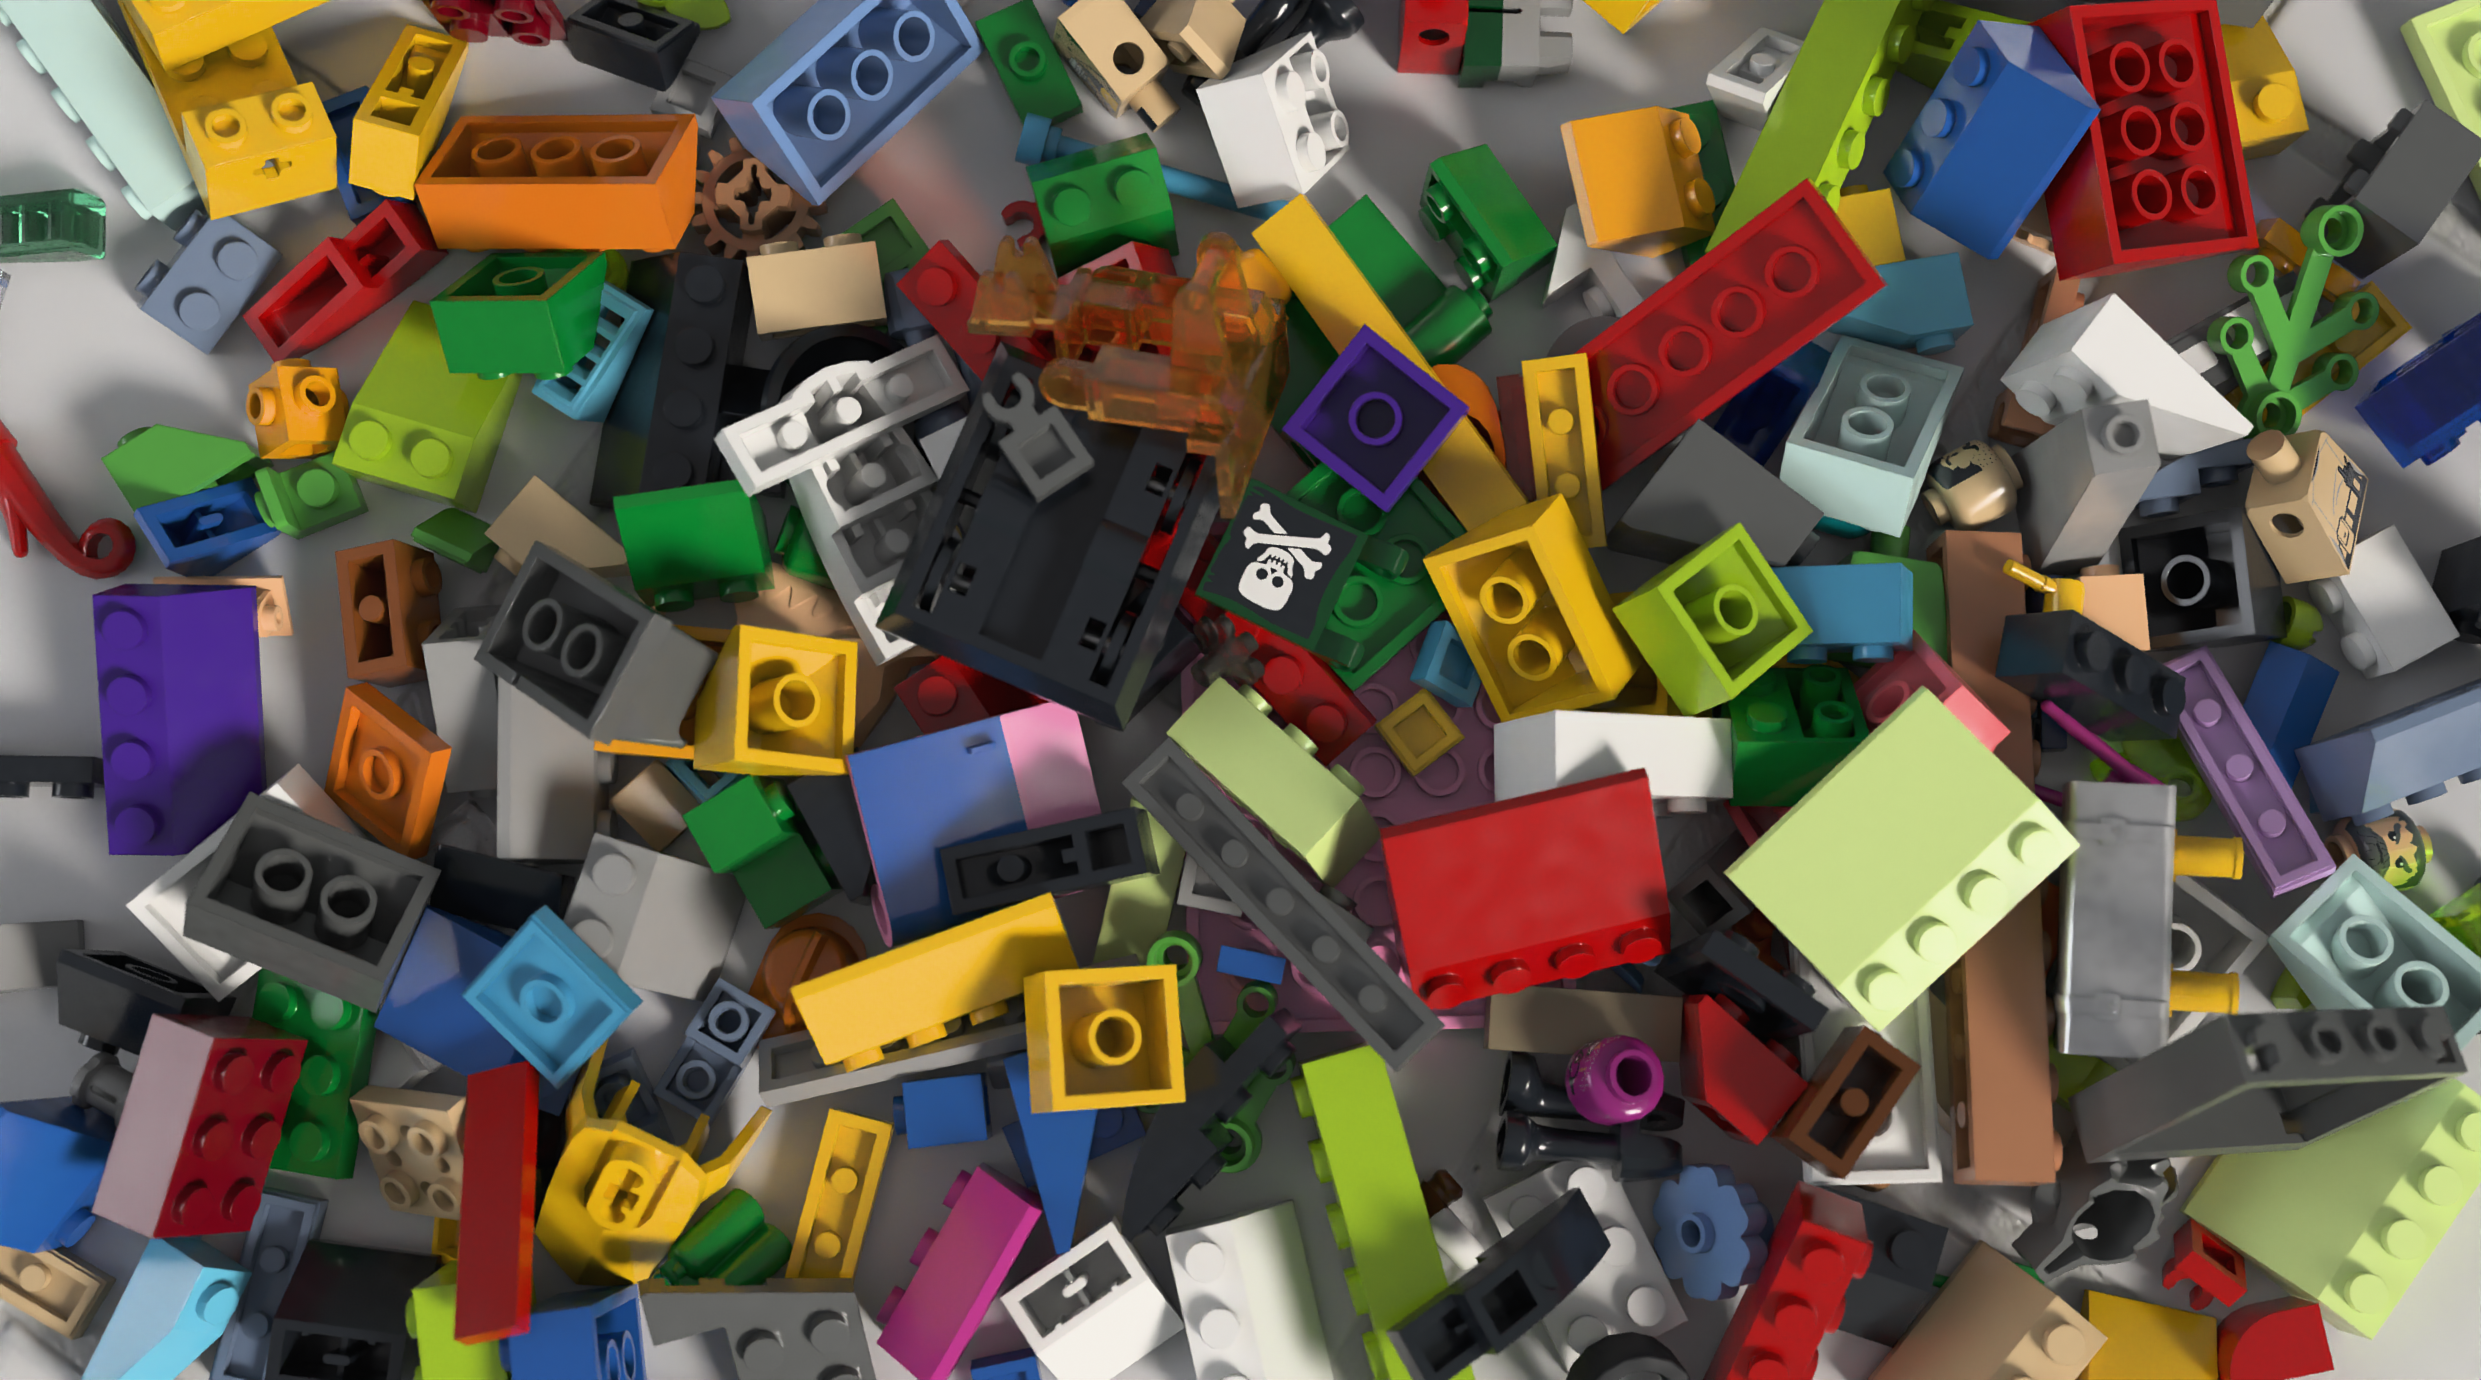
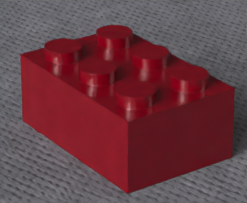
M153 1013L91 1212L151 1239L250 1231L254 1216L261 1204V1193L272 1157L281 1138V1128L291 1095L300 1076L301 1063L308 1039L251 1017Z

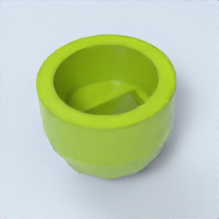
M2283 596L2287 638L2269 640L2268 642L2273 641L2296 650H2303L2314 645L2316 639L2312 636L2314 631H2323L2324 627L2320 612L2306 601L2291 596Z

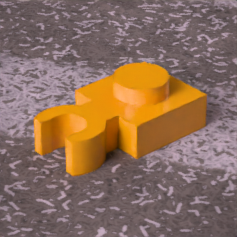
M2281 218L2260 220L2256 225L2259 248H2256L2259 250L2257 255H2264L2271 260L2276 276L2282 277L2294 271L2298 277L2307 251V247L2301 240L2300 232ZM2332 263L2321 296L2330 303H2334L2342 293L2354 292L2361 282L2342 267Z

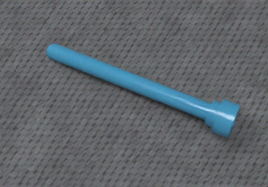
M1028 112L1020 136L1015 161L1026 165H1034L1094 148L1097 145L1063 136L1062 128L1051 125L1052 119ZM1161 164L1167 191L1175 195L1265 221L1290 202L1281 199L1238 208L1228 183Z

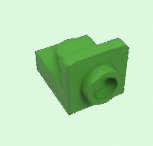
M335 451L281 473L268 466L255 471L261 491L256 492L254 497L263 520L269 527H276L297 540L367 513L369 510L357 479L332 464Z

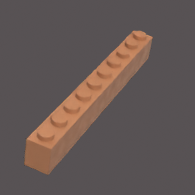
M1945 530L1926 548V560L1936 562L1943 571L1948 665L2009 729L2011 733L1996 745L1992 753L2035 794L2034 778L2037 777L2041 767V748L2039 742L2036 739H2032L2031 715L2036 710L2037 701L1995 677L2005 618L2008 615L2026 614L2025 591L2029 586L2004 574L2002 570L2005 562L2009 559H2013L2031 569L2029 556L2022 552V533ZM2048 877L2041 881L1944 972L1954 1184L2037 1186L2056 1183L2055 1171H2058L2061 1166L2063 1149L2059 1133L2053 1130L2052 1103L2056 1101L2058 1096L2059 1077L2055 1065L2049 1062L2048 1037L2054 1031L2055 1009L2052 999L2046 997L2045 971L2050 966L2052 945L2049 934L2042 930L2041 906L2044 905L2048 895Z

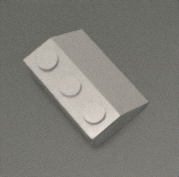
M498 676L496 858L529 865L584 864L595 833L618 839L617 814L615 810H609V784H616L618 779V755L594 750V740L587 738L520 692L515 686L510 685Z

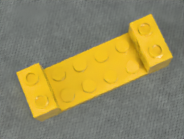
M117 0L210 220L338 188L337 143L334 129L313 82L297 85L272 26L176 69L165 72L121 0ZM266 160L272 162L273 166L269 168H262L265 166Z

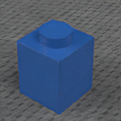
M986 1072L906 1081L902 1083L903 1095L893 1097L895 1131L897 1136L907 1135L908 1149L984 1141L993 1137Z

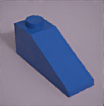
M1028 1051L1007 1056L1003 1059L1054 1248L1056 1255L1069 1252L1073 1245L1098 1109L1031 1114Z

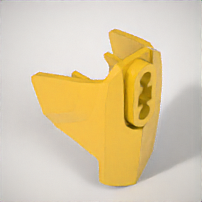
M607 1039L582 1065L565 1111L566 1141L549 1184L538 1217L535 1234L551 1257L575 1284L596 1286L638 1284V1281L649 1278L700 1204L727 1184L754 1144L773 1110L761 1106L721 1156L698 1166L696 1163L709 1139L708 1121L710 1116L700 1114L686 1143L678 1147L667 1143L627 1123L626 1112L641 1085L631 1080L629 1085L615 1093L603 1118H598L593 1093L607 1046Z

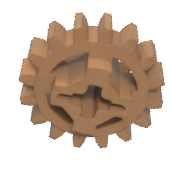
M736 137L729 139L731 154L725 158L714 150L707 153L714 166L710 173L704 170H696V182L703 188V192H695V210L702 213L693 217L691 224L698 235L708 234L703 243L712 255L720 253L725 249L724 258L743 260L746 257L759 256V247L764 244L795 241L798 242L799 250H806L802 242L805 235L821 238L823 231L819 223L813 219V216L828 213L826 202L824 201L820 206L812 205L798 192L792 190L788 184H777L773 172L744 149ZM761 190H763L769 201L759 203L758 212H755L754 219L748 207L757 205L758 196H761ZM719 218H725L728 223H739L743 238H738L725 230ZM787 224H789L781 233L777 234V233H778L780 230H782Z

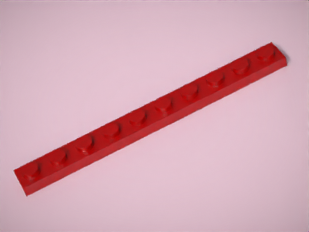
M948 239L939 240L896 284L982 382L1001 341L1061 366ZM1154 470L1152 476L1156 477L1157 473ZM1169 500L1166 501L1151 536V546L1144 560L1145 564L1159 570L1177 531L1176 526L1172 536L1160 532L1171 503ZM1209 532L1179 603L1287 724L1292 723L1318 747L1319 750L1315 755L1327 766L1370 729L1377 719L1325 661L1194 596L1219 545V542Z

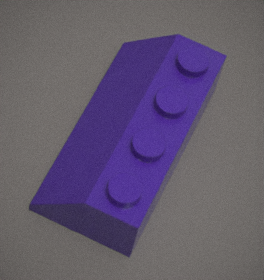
M123 584L92 595L109 855L177 856L188 854L238 813L249 792L260 795L267 789L256 586Z

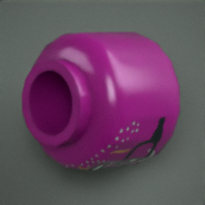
M1621 1034L1587 1042L1578 1049L1567 1065L1565 1085L1568 1098L1578 1113L1591 1122L1613 1125L1642 1119L1651 1112L1663 1094L1664 1074L1661 1062L1650 1046L1639 1038Z

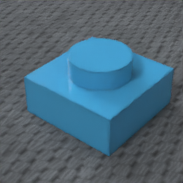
M1447 620L1432 621L1409 680L1455 707H1472L1481 684V679L1454 624Z

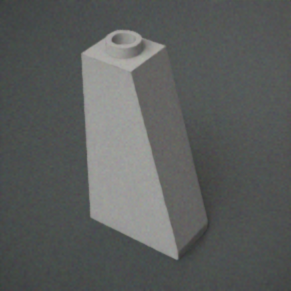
M2148 399L2081 409L2011 456L2023 482V487L2016 490V512L2020 533H2022L2024 554H2027L2030 558L2031 569L2041 575L2056 574L2067 576L2080 574L2081 568L2095 566L2100 563L2161 466Z

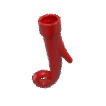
M0 420V510L7 525L14 556L24 558L28 555V529L38 542L55 558L79 575L98 580L115 577L125 571L132 563L136 552L135 537L130 528L121 520L114 518L99 519L89 525L79 540L58 513L16 449L17 440ZM108 535L112 540V550L108 556L98 558V545L102 538Z

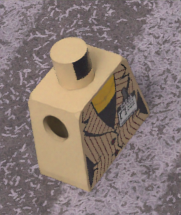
M1078 0L1057 17L1053 44L1058 55L1113 117H1120L1132 107L1151 132L1154 133L1181 110L1179 105L1161 85L1170 64L1167 56L1124 0ZM1116 66L1129 67L1135 74L1121 73Z

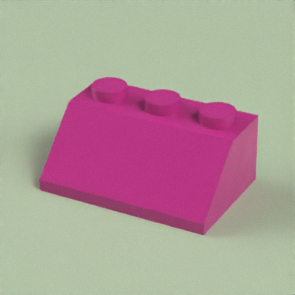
M984 1162L977 1166L973 1175L963 1169L961 1170L942 1203L952 1209L941 1231L937 1232L929 1227L909 1260L910 1263L919 1267L907 1290L895 1285L876 1317V1321L885 1326L876 1343L918 1380H948L1044 1213V1207L1039 1194Z

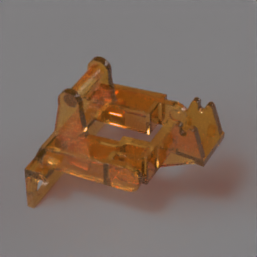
M1219 231L1206 234L1200 241L1197 248V267L1191 279L1107 265L1094 270L1093 274L1091 268L1078 267L1070 285L1059 284L1037 238L1033 236L1027 237L1023 244L1024 252H1021L1015 248V241L1012 236H1003L998 245L993 272L991 270L983 271L978 280L973 311L967 322L968 333L1031 337L1035 329L1053 330L1057 359H1053L1046 364L1039 376L1038 385L1041 394L1047 401L1062 408L1088 411L1089 420L1189 433L1186 439L1188 452L1215 456L1221 518L1235 519L1290 373L1285 300L1269 298L1265 291L1247 288L1240 264L1238 245L1231 236ZM1142 343L1170 346L1171 356L1139 352L1138 350ZM1085 344L1102 346L1094 363L1078 360Z

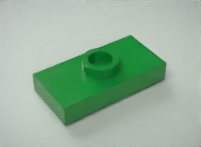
M1022 0L975 21L976 30L1022 127L1028 112L1052 119V126L1083 113L1082 103L1033 0Z

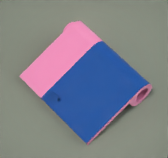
M1052 702L1030 706L845 756L877 883L871 885L872 907L881 936L889 948L938 934L1019 904L953 915L940 849L1102 814L1078 714ZM1072 892V893L1057 895V896H1053V897H1054V899H1057V898H1061V897L1068 896V895H1071V894H1074V893H1078V892Z

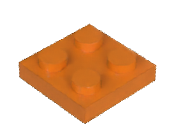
M368 682L348 686L345 688L324 792L344 813L390 850L412 859L427 856L452 747Z

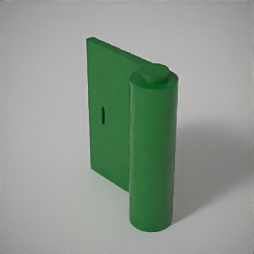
M1367 194L1328 226L1431 367L1438 364L1458 363L1492 333V327L1488 319L1493 315V311L1484 297L1470 286L1464 291L1455 285H1450L1446 288ZM1293 292L1291 300L1282 308L1289 319L1261 343L1253 333L1243 340H1231L1216 323L1200 336L1199 340L1209 356L1299 460L1312 471L1322 461L1284 432L1282 428L1340 355Z

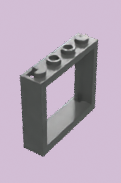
M2444 1006L2223 1014L2067 1099L2087 1163L2288 1151L2301 1149L2468 1073ZM2248 1054L2256 1055L2261 1072H2252L2247 1058Z

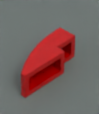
M385 199L343 239L327 237L242 317L274 363L285 359L301 358L349 330L389 303L431 270L449 252L447 249L437 248L430 226L415 204Z

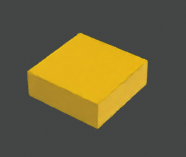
M1424 688L1373 727L1412 778L1465 738L1434 696Z

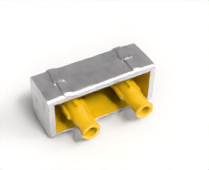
M2069 781L2063 785L2061 824L2080 846L2060 864L2056 991H2052V1001L2055 1009L2054 1048L2060 1053L2141 1059L2168 1044L2169 1017H2172V1010L2238 1013L2240 985L2237 972L2225 974L2173 970V963H2171L2173 882H2176V875L2230 877L2235 880H2241L2244 859L2242 837L2216 838L2177 835L2178 829L2175 828V785Z

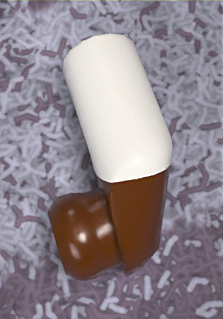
M1439 1169L1427 1182L1423 1179L1420 1183V1188L1436 1243L1460 1270H1467L1478 1263L1476 1257L1484 1252V1247L1449 1208L1453 1202L1458 1201L1462 1197V1187L1446 1169Z

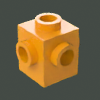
M285 359L273 363L271 370L248 385L249 392L246 399V412L249 421L255 425L260 459H316L337 449L349 414L348 399L345 392L341 390L337 368L311 367V362L307 359Z

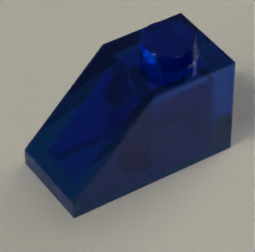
M1810 341L1727 401L1712 429L1764 467L1819 385L1832 353Z

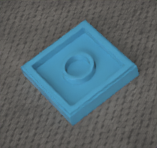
M547 905L536 911L461 994L557 1090L578 1071L643 1002Z

